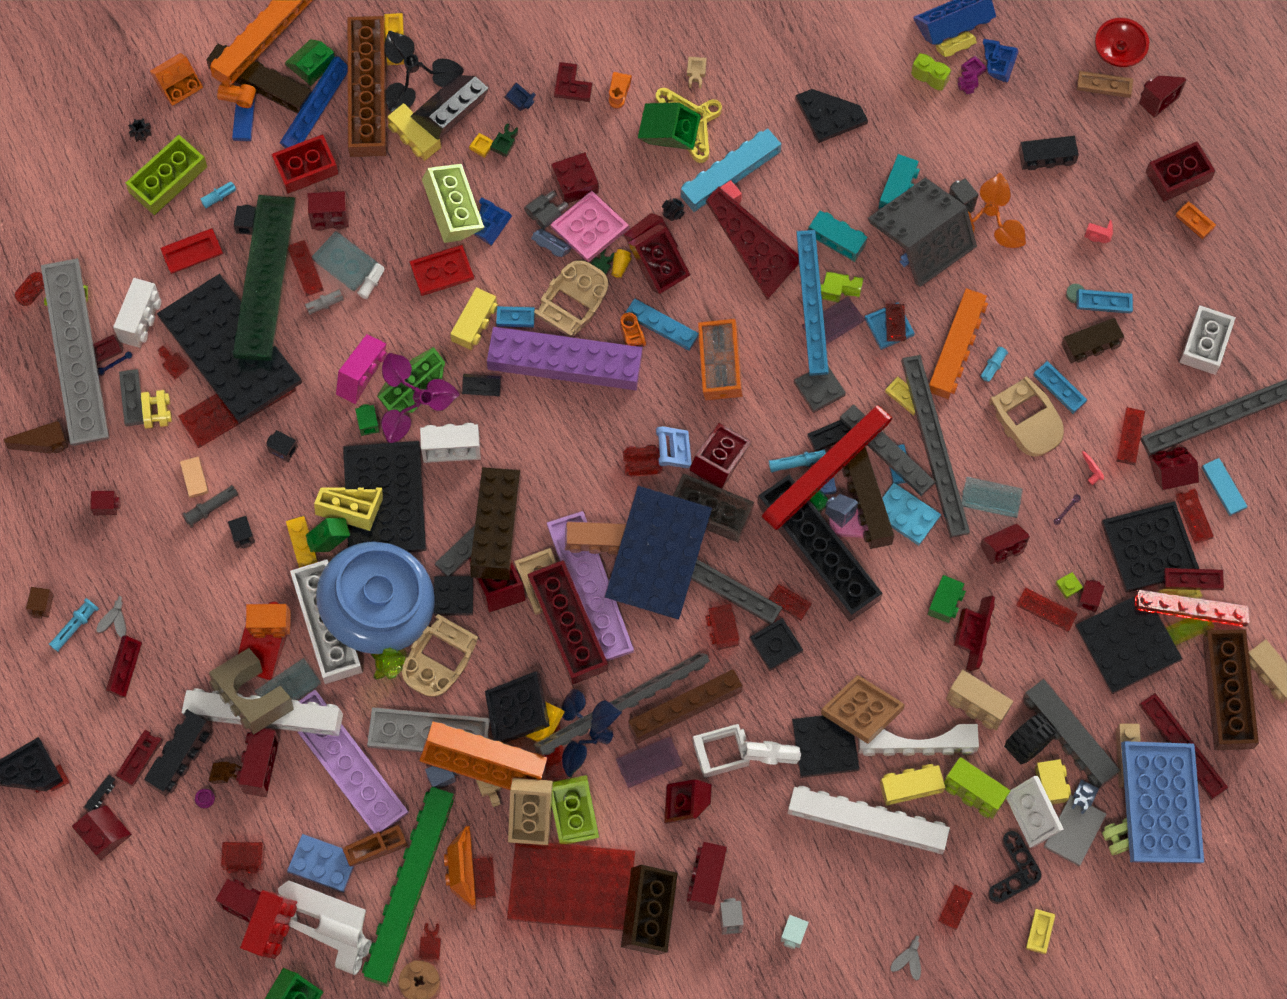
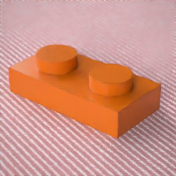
M1189 201L1175 215L1201 239H1204L1216 227L1213 221Z

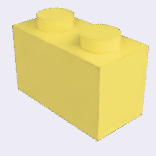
M1061 759L1037 763L1035 766L1036 776L1039 777L1051 804L1067 802L1069 796H1071L1069 784H1066L1065 781L1067 772L1065 765L1061 763Z

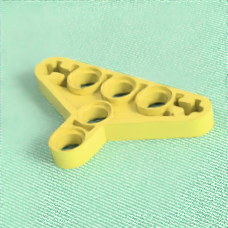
M667 88L658 89L656 92V103H666L665 99L661 98V95L667 96L668 103L679 102L703 116L699 122L694 150L688 151L696 162H706L709 158L707 123L720 116L721 103L718 100L712 99L697 106ZM715 105L718 107V111L711 112L708 108ZM698 149L701 153L704 152V156H702L701 154L698 155Z

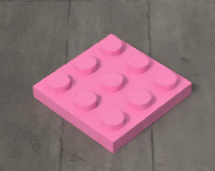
M591 191L551 224V228L589 263L629 230V225Z

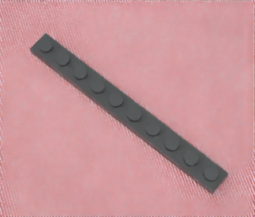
M921 355L902 358V367L949 536L953 538L968 535L970 533Z
M1287 379L1142 436L1140 440L1148 456L1285 402L1287 401Z
M699 652L610 703L621 712L626 708L635 707L639 704L640 700L653 697L656 691L672 686V682L685 679L689 676L688 673L703 669L705 664L710 662L707 654ZM592 712L534 744L536 752L542 755L551 754L555 751L556 747L567 745L572 741V738L588 733L592 725Z

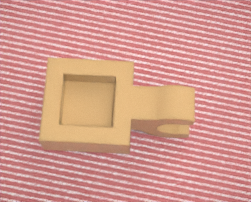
M476 780L482 797L488 795L493 807L501 805L496 793L501 790V787Z

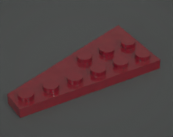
M718 186L706 200V203L763 295L768 300L798 266V254Z

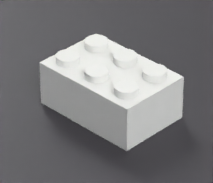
M133 278L113 326L119 342L141 348L142 344L146 342L148 338L147 331L149 326L153 325L155 320L154 314L156 310H159L162 302L154 283Z
M1199 305L1179 363L1216 375L1236 317Z
M465 423L459 426L446 424L441 427L427 425L424 428H420L421 451L424 463L481 460L478 424Z

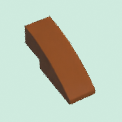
M397 825L381 833L378 831L342 849L351 867L385 856L409 845L402 828Z

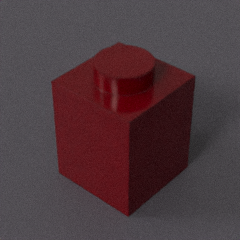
M91 491L90 510L94 516L117 515V509H120V497H117L115 491Z
M1086 580L1077 607L1096 613L1105 586L1096 580Z

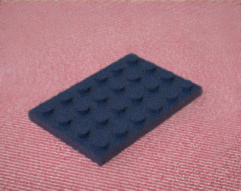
M637 486L604 598L679 620L712 508Z

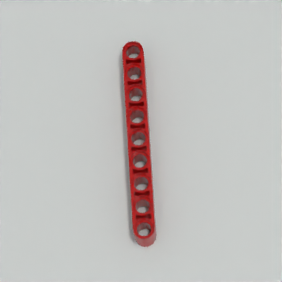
M880 405L874 407L763 513L762 518L774 530H778L886 428L893 417Z

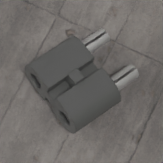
M553 190L546 196L541 194L524 207L526 214L533 221L536 220V224L542 229L551 225L561 216V212L568 207L565 201L558 207L553 203H549L556 196Z

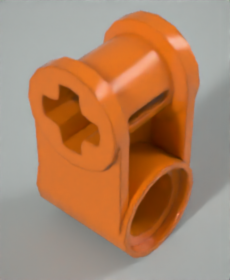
M613 72L609 90V104L611 107L621 108L624 106L632 75Z
M630 312L623 314L620 319V329L625 345L646 346L645 337L640 329L637 317ZM626 321H630L633 323V325L626 326L624 323Z

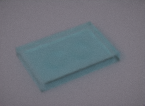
M337 231L311 257L314 262L352 291H355L365 281L364 278L368 277L374 265L378 263Z

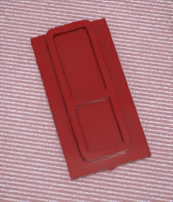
M213 228L160 248L171 274L223 255Z

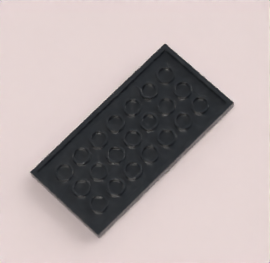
M220 274L157 313L158 318L239 424L302 383L295 370Z

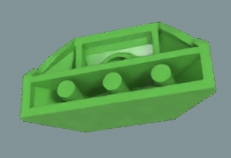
M432 347L409 361L412 367L411 375L404 381L419 389L427 390L428 382L433 379H442L445 361L436 349ZM385 382L377 395L388 411L395 409L401 412L403 409L415 404L413 400L414 390L402 383L392 387ZM418 407L413 408L407 412L413 413Z

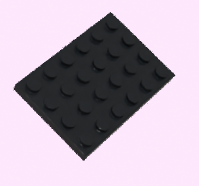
M409 441L343 446L345 489L382 488L383 500L370 531L347 524L350 533L348 547L364 542H383L398 546L407 552L426 551L420 442Z

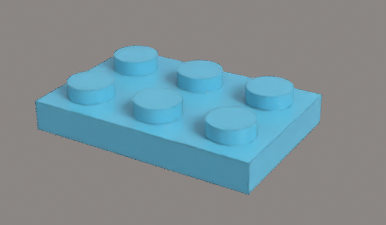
M895 483L892 484L882 498L891 527L918 546H920L941 517L939 512Z

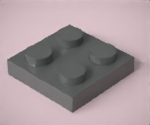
M829 366V373L827 375L809 376L808 372L794 380L795 386L813 413L846 395V392Z

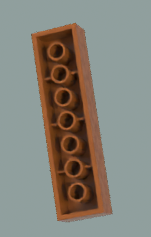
M384 16L347 17L350 157L387 156L386 38Z

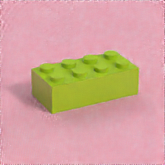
M178 135L125 184L128 192L155 215L207 168L206 160L202 154Z

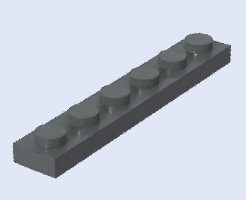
M853 404L840 416V420L851 430L865 415ZM882 431L867 445L921 497L935 484V481Z
M697 559L691 580L770 625L775 622L782 610L781 606Z

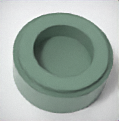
M1080 284L1070 285L1066 291V298L1070 302L1076 303V291L1078 289L1085 290Z

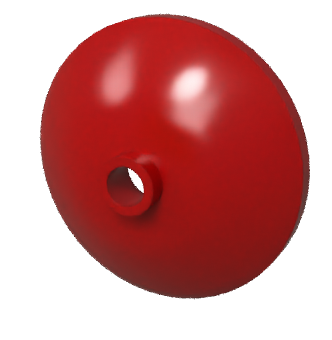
M1114 18L1106 21L1100 26L1095 36V48L1099 56L1105 62L1116 67H1131L1140 63L1149 50L1150 42L1146 30L1139 23L1128 18Z

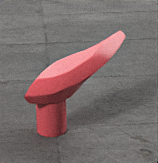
M1082 451L1083 457L1093 473L1087 481L1093 486L1099 479L1104 480V475L1092 458L1085 451Z

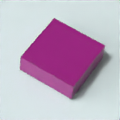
M976 55L961 65V69L964 72L970 71L972 75L976 74L977 77L987 70Z

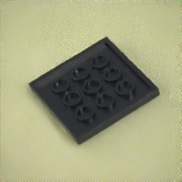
M1175 501L1104 519L1101 522L1126 593L1164 583L1165 568L1199 569Z
M1146 591L1075 626L1111 694L1182 661L1178 649Z

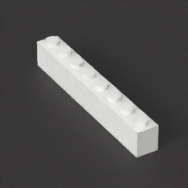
M194 688L193 691L186 690L182 714L188 709L206 721L242 725L240 722L241 718L233 715L230 705L228 703L224 704L218 691L208 693L198 688ZM237 693L238 696H240L241 698H244V699H257V698H260V696H257V695H250V697H243L242 694ZM292 700L294 710L265 727L339 736L343 713L338 706L333 704L319 706L315 702L301 704L297 700Z
M805 786L794 787L788 809L789 815L938 854H943L950 829L943 822H928L920 816L912 818L901 811L889 812L887 808L882 806L870 807L866 802H851L846 797H832L824 791L816 793L810 791V788Z

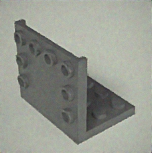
M926 177L868 217L870 224L906 250L915 284L919 287L977 247L967 206Z

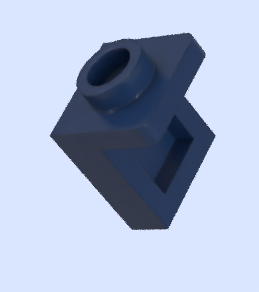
M516 82L504 98L519 111H522L525 108L528 110L535 102L533 98L536 94L534 92L529 94Z

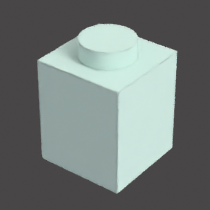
M789 915L781 937V942H784L783 945L791 949H795V947L800 948L809 922Z

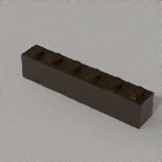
M217 43L206 59L210 70L212 61L218 58L223 50L229 46ZM259 61L253 62L235 81L240 85L247 84L253 86L257 94L297 114L312 93L308 86L300 85L292 78L284 77L276 70L264 67Z
M865 447L842 468L843 476L848 479L847 487L849 493H852L853 499L858 502L856 510L859 513V525L863 526L864 541L865 543L868 542L870 549L892 545L894 533Z

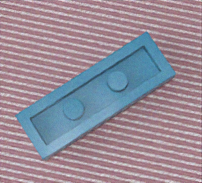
M1078 289L1076 291V308L1079 310L1131 314L1133 312V294Z
M1048 361L1034 372L1033 376L1072 414L1087 402V399Z

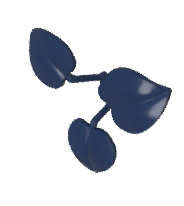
M572 689L565 697L561 707L565 711L562 716L564 720L572 721L576 715L578 718L583 717L579 712L584 709L586 700L581 691ZM604 700L599 702L592 712L593 719L591 720L592 725L589 732L592 740H580L579 743L571 741L565 747L562 755V766L568 777H572L586 759L587 749L583 744L592 743L596 745L597 742L607 745L612 741L613 731L608 729V727L622 713L612 703Z

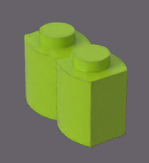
M919 53L914 61L911 71L914 78L927 82L936 90L944 89L951 73V69L947 65L935 62L930 56Z

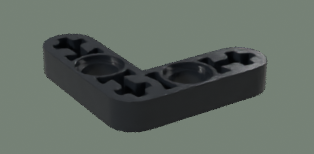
M1015 831L1007 832L1002 839V844L1018 872L990 888L988 898L994 904H1000L1036 885L1041 879L1042 873L1020 835ZM1009 836H1010L1012 839H1013V838L1016 839V841H1015V843H1014L1015 846H1016V848H1018L1019 846H1021V848L1018 849V850H1016L1014 853H1012V851L1015 849V847L1013 846V844H1012V843H1009V844L1007 843V841H1008V839H1009ZM1019 853L1025 854L1027 862L1019 863L1016 855ZM1029 863H1031L1032 865L1029 867L1030 872L1037 874L1035 876V880H1033L1032 878L1028 879L1027 876L1029 875V871L1027 870V868L1024 871L1022 870V868L1028 866ZM1011 880H1017L1020 883L1018 890L1010 888L1009 882ZM1003 884H1005L1007 891L1001 894V899L993 897L994 890L996 889L997 892L1003 890Z

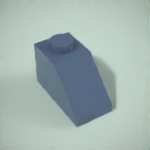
M839 494L836 498L831 497L827 501L825 514L843 528L855 516L858 502Z

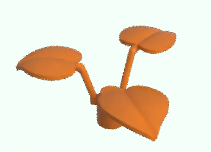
M998 173L993 178L984 182L980 188V197L986 202L984 208L973 219H971V214L968 211L973 233L975 230L973 222H976L983 213L988 216H996L998 226L1000 227L994 232L996 241L1007 248H1019L1026 244L1025 229L1017 220H1006L1003 225L1001 223L1000 212L998 211L1000 206H1005L1009 202L1011 192L1005 177Z

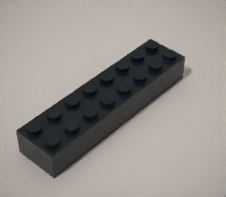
M787 475L758 495L757 504L763 512L784 494L795 481L790 475ZM810 500L778 529L849 622L881 601L883 593Z

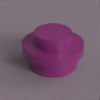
M201 789L196 793L195 803L198 807L206 809L214 804L215 796L211 790Z

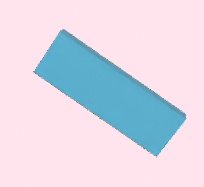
M1220 458L1201 467L1229 516L1247 508L1244 499Z

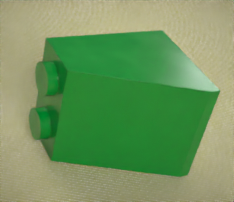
M679 102L645 103L638 139L650 145L694 150L701 115Z

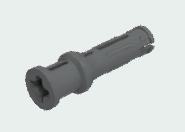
M231 485L205 503L196 504V507L189 512H183L182 516L188 526L192 528L196 522L206 519L210 512L238 496V492Z

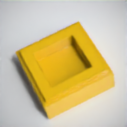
M478 133L470 144L469 149L485 158L491 150L490 146L493 140Z

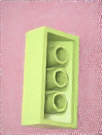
M462 164L428 168L422 178V182L443 242L461 241L484 229Z

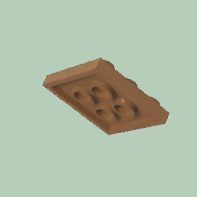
M857 675L821 709V714L869 744L904 710L905 704Z

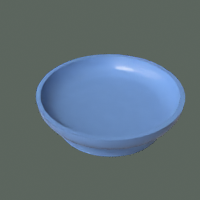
M364 542L352 545L339 552L324 568L316 591L318 611L326 628L346 646L364 653L387 654L408 647L421 637L423 631L429 626L434 612V589L426 569L412 554L389 543Z

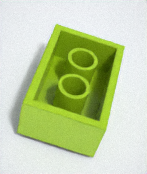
M961 757L953 766L944 782L945 790L949 794L959 796L964 804L969 807L974 806L982 816L992 819L1011 791Z

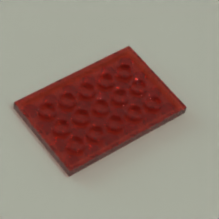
M515 843L507 920L623 931L631 868L634 867L635 851L548 843V845Z

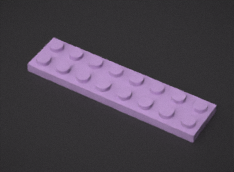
M581 511L547 522L559 561L564 560L606 660L609 661L633 653L634 649L617 602L604 598L609 581L599 553L592 554L589 551L572 553L570 550H565L566 523H587L584 512Z
M316 690L299 701L301 704L315 702L319 706L327 705ZM342 724L339 736L297 731L373 833L378 831L381 833L409 813Z

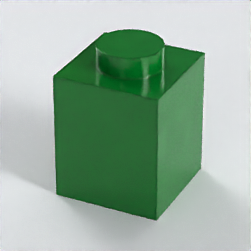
M365 404L356 408L355 411L361 436L380 433L374 405Z

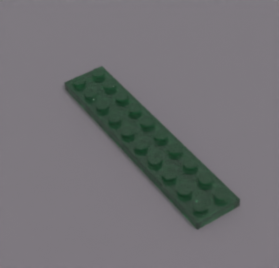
M258 195L233 351L234 358L272 361L296 204L294 197Z

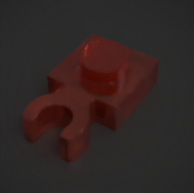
M425 923L424 930L427 937H421L419 958L440 960L441 938H436L440 931V926L436 924V929L429 931V924Z

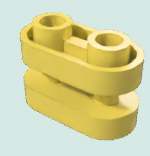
M165 390L156 391V397H150V392L141 393L145 429L153 428V422L158 421L160 427L168 426V422H172L171 411H167V405L170 404L169 393H165ZM153 404H157L158 414L152 415Z

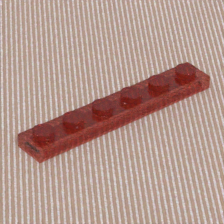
M1137 589L1135 592L1136 610L1247 627L1249 624L1248 606Z

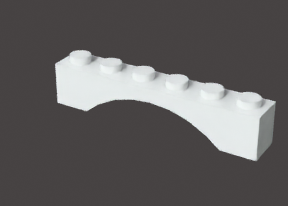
M958 724L941 736L924 740L898 737L885 729L869 744L858 738V754L863 753L864 756H874L875 753H883L884 756H893L895 753H903L905 756H911L915 753H923V755L927 756L934 755L935 753L953 755L954 752L972 755L979 748L978 724Z

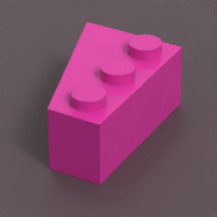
M366 334L338 371L336 395L354 404L357 403L379 364L384 361L387 352H385L386 343Z

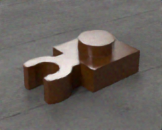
M214 762L208 781L213 784L228 783L229 778L236 780L237 775L234 773L236 770L241 769V766L229 762Z

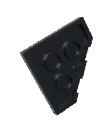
M814 89L795 96L818 143L868 124V119L861 105Z
M39 737L0 759V786L48 791L63 782Z

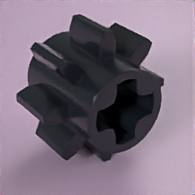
M144 118L141 120L134 119L132 125H128L131 130L129 135L130 137L135 136L136 142L139 140L146 141V138L151 136L149 130L151 129L150 123L145 124Z
M676 198L672 200L666 199L661 206L664 208L662 214L670 221L681 219L685 214L683 211L684 204Z

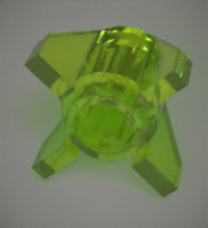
M392 648L384 649L382 654H371L376 659L375 666L377 670L375 671L374 679H381L385 676L388 679L396 678L403 669V664L406 660L405 656L400 651Z

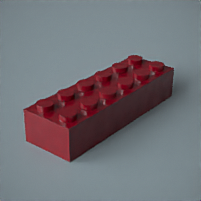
M564 560L527 574L529 585L571 684L574 685L608 671L607 660Z

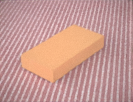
M199 457L180 461L189 497L193 498L208 494Z

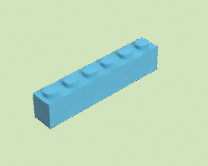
M769 129L758 132L752 140L743 142L739 149L729 152L720 162L716 161L713 163L710 169L700 172L691 182L687 181L681 187V198L693 212L697 211L707 204L706 200L718 186L721 187L730 180L736 184L781 152V143Z

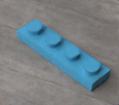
M635 298L625 312L633 313L640 325L688 351L691 350L699 337V333Z

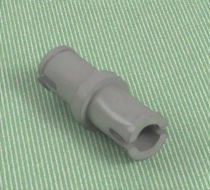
M338 289L326 296L321 295L319 299L306 303L305 306L309 309L308 312L311 315L324 308L329 309V306L344 299Z

